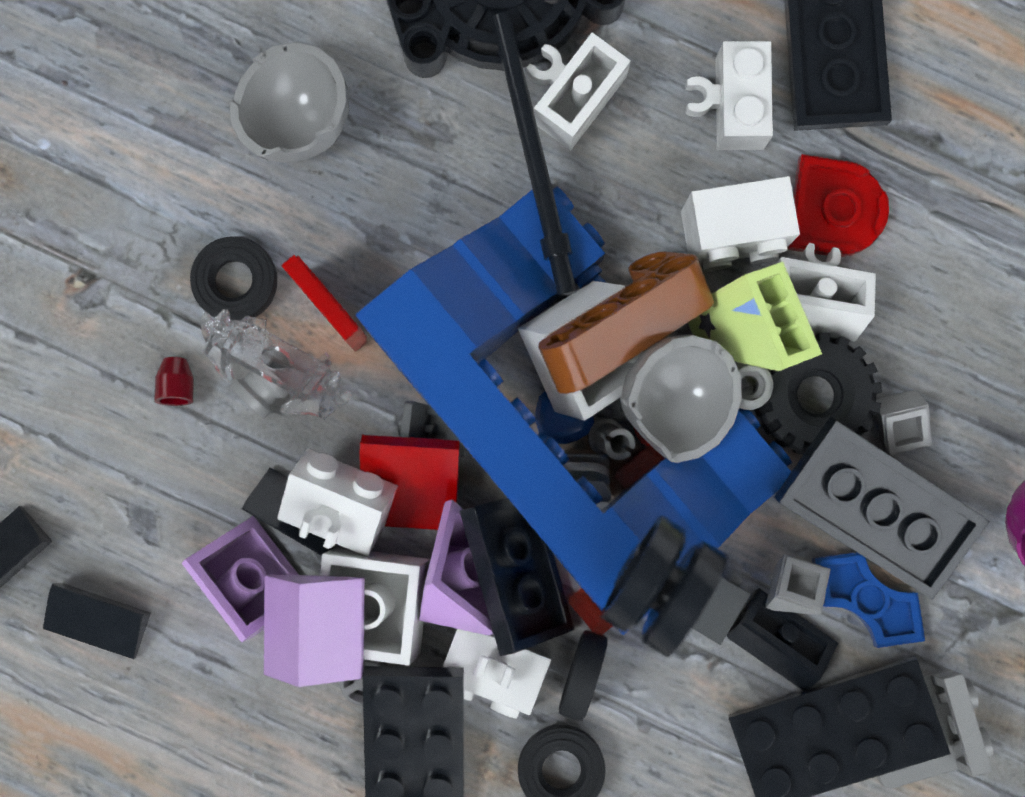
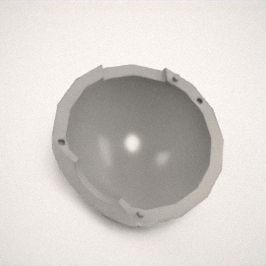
M298 42L272 46L253 58V64L239 80L233 100H229L230 123L240 143L255 155L267 161L282 163L312 158L332 146L338 140L350 112L349 90L335 59L317 46Z
M689 334L663 338L644 350L626 374L620 399L621 407L625 416L638 433L666 459L675 463L697 459L719 445L734 425L742 401L741 375L733 356L716 341Z

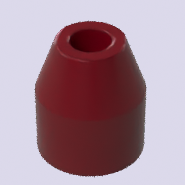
M181 357L164 358L155 376L154 402L166 406L192 404L194 377L187 359Z

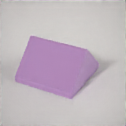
M449 500L444 503L424 585L419 621L483 635L493 634L491 622L460 515V511L464 509L453 500Z
M254 516L195 552L181 563L241 642L253 638L264 629L265 575H299Z
M265 575L264 675L297 687L362 679L364 670L365 577Z

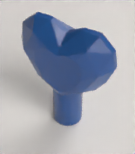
M546 391L538 398L535 418L539 432L537 435L543 442L551 436L557 444H569L589 434L594 424V416L584 421L555 412Z

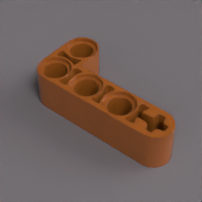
M662 251L643 256L633 262L628 268L633 283L542 339L538 344V348L557 391L560 394H569L592 385L708 310L713 305L714 299L696 255Z

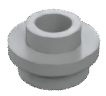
M737 363L736 366L741 379L745 376H751L756 382V388L753 393L745 395L741 392L742 401L739 408L753 410L763 406L770 399L773 392V379L770 372L766 368Z

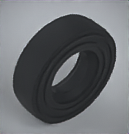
M231 236L209 243L198 253L191 268L190 285L196 302L206 313L224 322L239 323L257 317L270 305L277 290L278 278L273 260L259 244L247 238ZM230 262L245 264L252 274V284L249 290L244 295L236 298L222 295L216 285L218 271L222 266Z
M584 630L581 634L559 704V714L578 721H583L604 661L608 644L606 636Z
M552 725L543 728L530 737L520 753L518 778L526 797H598L604 784L606 769L603 754L595 740L577 727ZM553 752H570L580 763V776L568 788H555L548 784L543 777V763Z

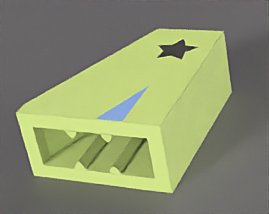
M783 262L745 274L713 292V305L688 322L694 336L718 342L733 356L735 362L781 371L822 354Z

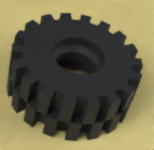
M819 332L814 336L822 352L821 355L781 371L768 369L773 379V392L770 399L763 406L755 409L757 417H762L764 425L761 427L766 434H772L776 437L777 440L775 442L781 447H789L794 449V453L804 455L830 416L860 436L865 432H869L874 425L871 419L873 415L879 413L881 403L876 402V395L882 393L881 382L875 383L873 374L878 372L874 362L866 363L863 357L867 353L860 346L855 349L848 345L850 340L843 336L832 338L830 337L831 333ZM808 377L823 378L833 389L834 399L832 405L823 413H810L798 401V388L802 381Z

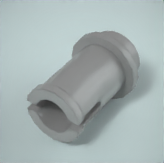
M602 418L594 422L588 434V443L591 449L597 454H607L612 459L623 460L629 457L632 453L625 450L626 446L633 449L635 447L633 435L628 430L623 429L619 422L611 418ZM607 435L612 437L610 441L605 439Z

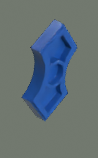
M858 552L812 558V563L831 569L823 607L843 608L857 616L868 629L874 647L881 648L925 641L918 593L898 592L882 584L870 571L866 558Z

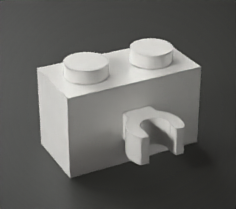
M593 32L567 66L562 63L561 55L556 48L544 44L541 48L542 56L551 62V68L541 71L532 64H529L526 68V74L532 82L539 85H551L534 107L537 126L570 151L626 79L631 60Z
M723 41L715 58L716 84H712L708 79L700 76L687 79L685 90L700 91L704 96V101L701 103H688L686 114L692 117H699L708 113L710 109H716L717 150H764L773 136L771 41Z
M813 243L807 245L800 260L781 257L778 263H784L814 335L819 332L831 333L830 337L832 338L843 336L855 342L875 316L876 273L837 267L841 261V253L839 248L835 247L828 254L826 262H821L814 255L815 244Z
M307 449L289 474L277 519L300 528L299 536L304 539L308 536V533H312L325 539L324 547L328 549L338 544L368 557L384 530L398 486L381 479L376 474L364 472L337 461L328 454Z
M457 629L443 667L464 668L465 700L472 701L473 695L476 694L492 701L490 709L517 719L519 712L527 715L531 714L551 662V657L532 648L500 656L493 634L483 635Z

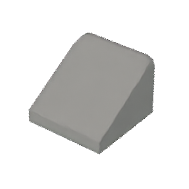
M911 390L876 399V402L881 403L879 413L875 414L874 417L884 452L889 455H895L932 446L929 404L918 391Z
M784 554L774 568L766 608L774 611L820 615L823 609L831 569Z

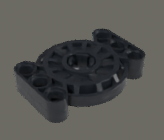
M386 0L405 64L411 73L421 78H429L439 74L444 68L448 53L457 60L480 69L504 71L492 22V17L498 13L509 12L511 14L524 68L529 64H535L546 59L542 56L541 52L544 44L551 45L557 50L562 47L579 26L583 15L592 23L609 25L621 16L625 0H616L606 5L600 4L596 0H418L423 4L421 9L414 14H406L399 10V6L406 0ZM565 25L562 31L553 37L559 27ZM420 43H429L436 47V52L429 58L421 59L412 54L413 49Z

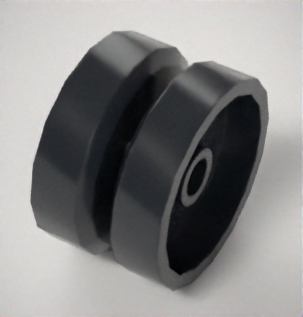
M660 516L642 541L637 543L623 564L614 581V587L602 609L600 618L625 632L634 628L650 608L651 610L642 628V644L668 658L678 649L705 609L723 575L728 555L703 541L692 546L677 565L676 563L686 542L685 529L666 517Z

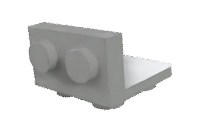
M947 668L923 675L951 754L878 776L880 783L886 788L892 789L955 770H961L972 777L992 772L988 757L993 755V747L985 728L978 726L973 708H977L979 702L976 690L970 679H964L962 673Z

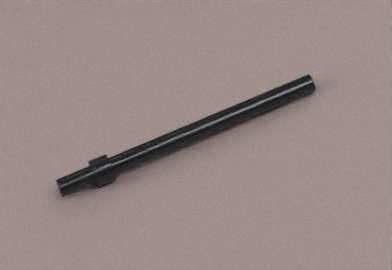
M502 12L494 15L492 22L544 236L540 240L544 260L550 261L558 297L568 296L577 292L569 255L573 253L568 233H563L511 14L509 12Z

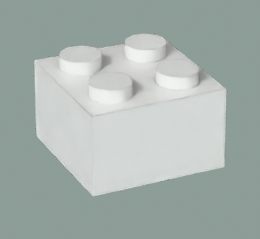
M790 176L692 191L681 210L687 252L697 256L700 265L703 264L704 271L729 268L732 266V260L750 257L751 264L779 259L778 253L787 251V247L800 235Z
M592 281L576 293L571 294L517 328L555 412L585 421L621 397L625 376L640 354L592 385L574 393L560 394L550 376L538 344L552 332L625 288L624 285Z
M335 547L322 554L320 576L365 577L364 660L409 666L421 654L424 621H419L424 585L431 559L373 551L366 557L341 547Z

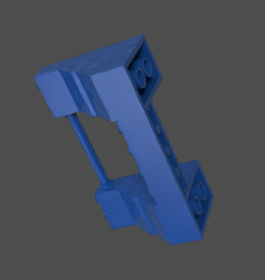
M556 186L553 188V194L563 233H568L573 253L569 255L575 284L583 288L592 281L607 283L600 275L603 270L598 266L605 256V252L601 249L605 245L603 238L590 223L586 222L582 226L570 212L574 209V205L567 195ZM531 190L498 218L460 238L450 247L408 270L355 315L369 335L426 403L434 409L602 612L614 587V581L626 559L660 516L666 517L685 529L686 542L676 563L677 565L687 551L698 543L705 541L713 547L719 548L752 512L781 488L791 473L788 466L792 464V461L776 442L772 441L768 445L756 431L761 425L750 410L739 408L734 425L720 444L700 458L679 463L671 462L662 457L601 510L597 507V504L603 500L598 491L584 476L576 481L563 466L570 460L569 457L551 436L544 442L530 427L537 421L536 418L518 397L511 403L497 388L504 382L503 379L486 360L488 356L518 332V327L538 316L559 298L550 261L544 260L540 240L544 236L533 190ZM649 608V610L647 611V613L644 615V617L649 614V612H650V610H651L650 608ZM617 629L622 635L628 632H622L621 630Z

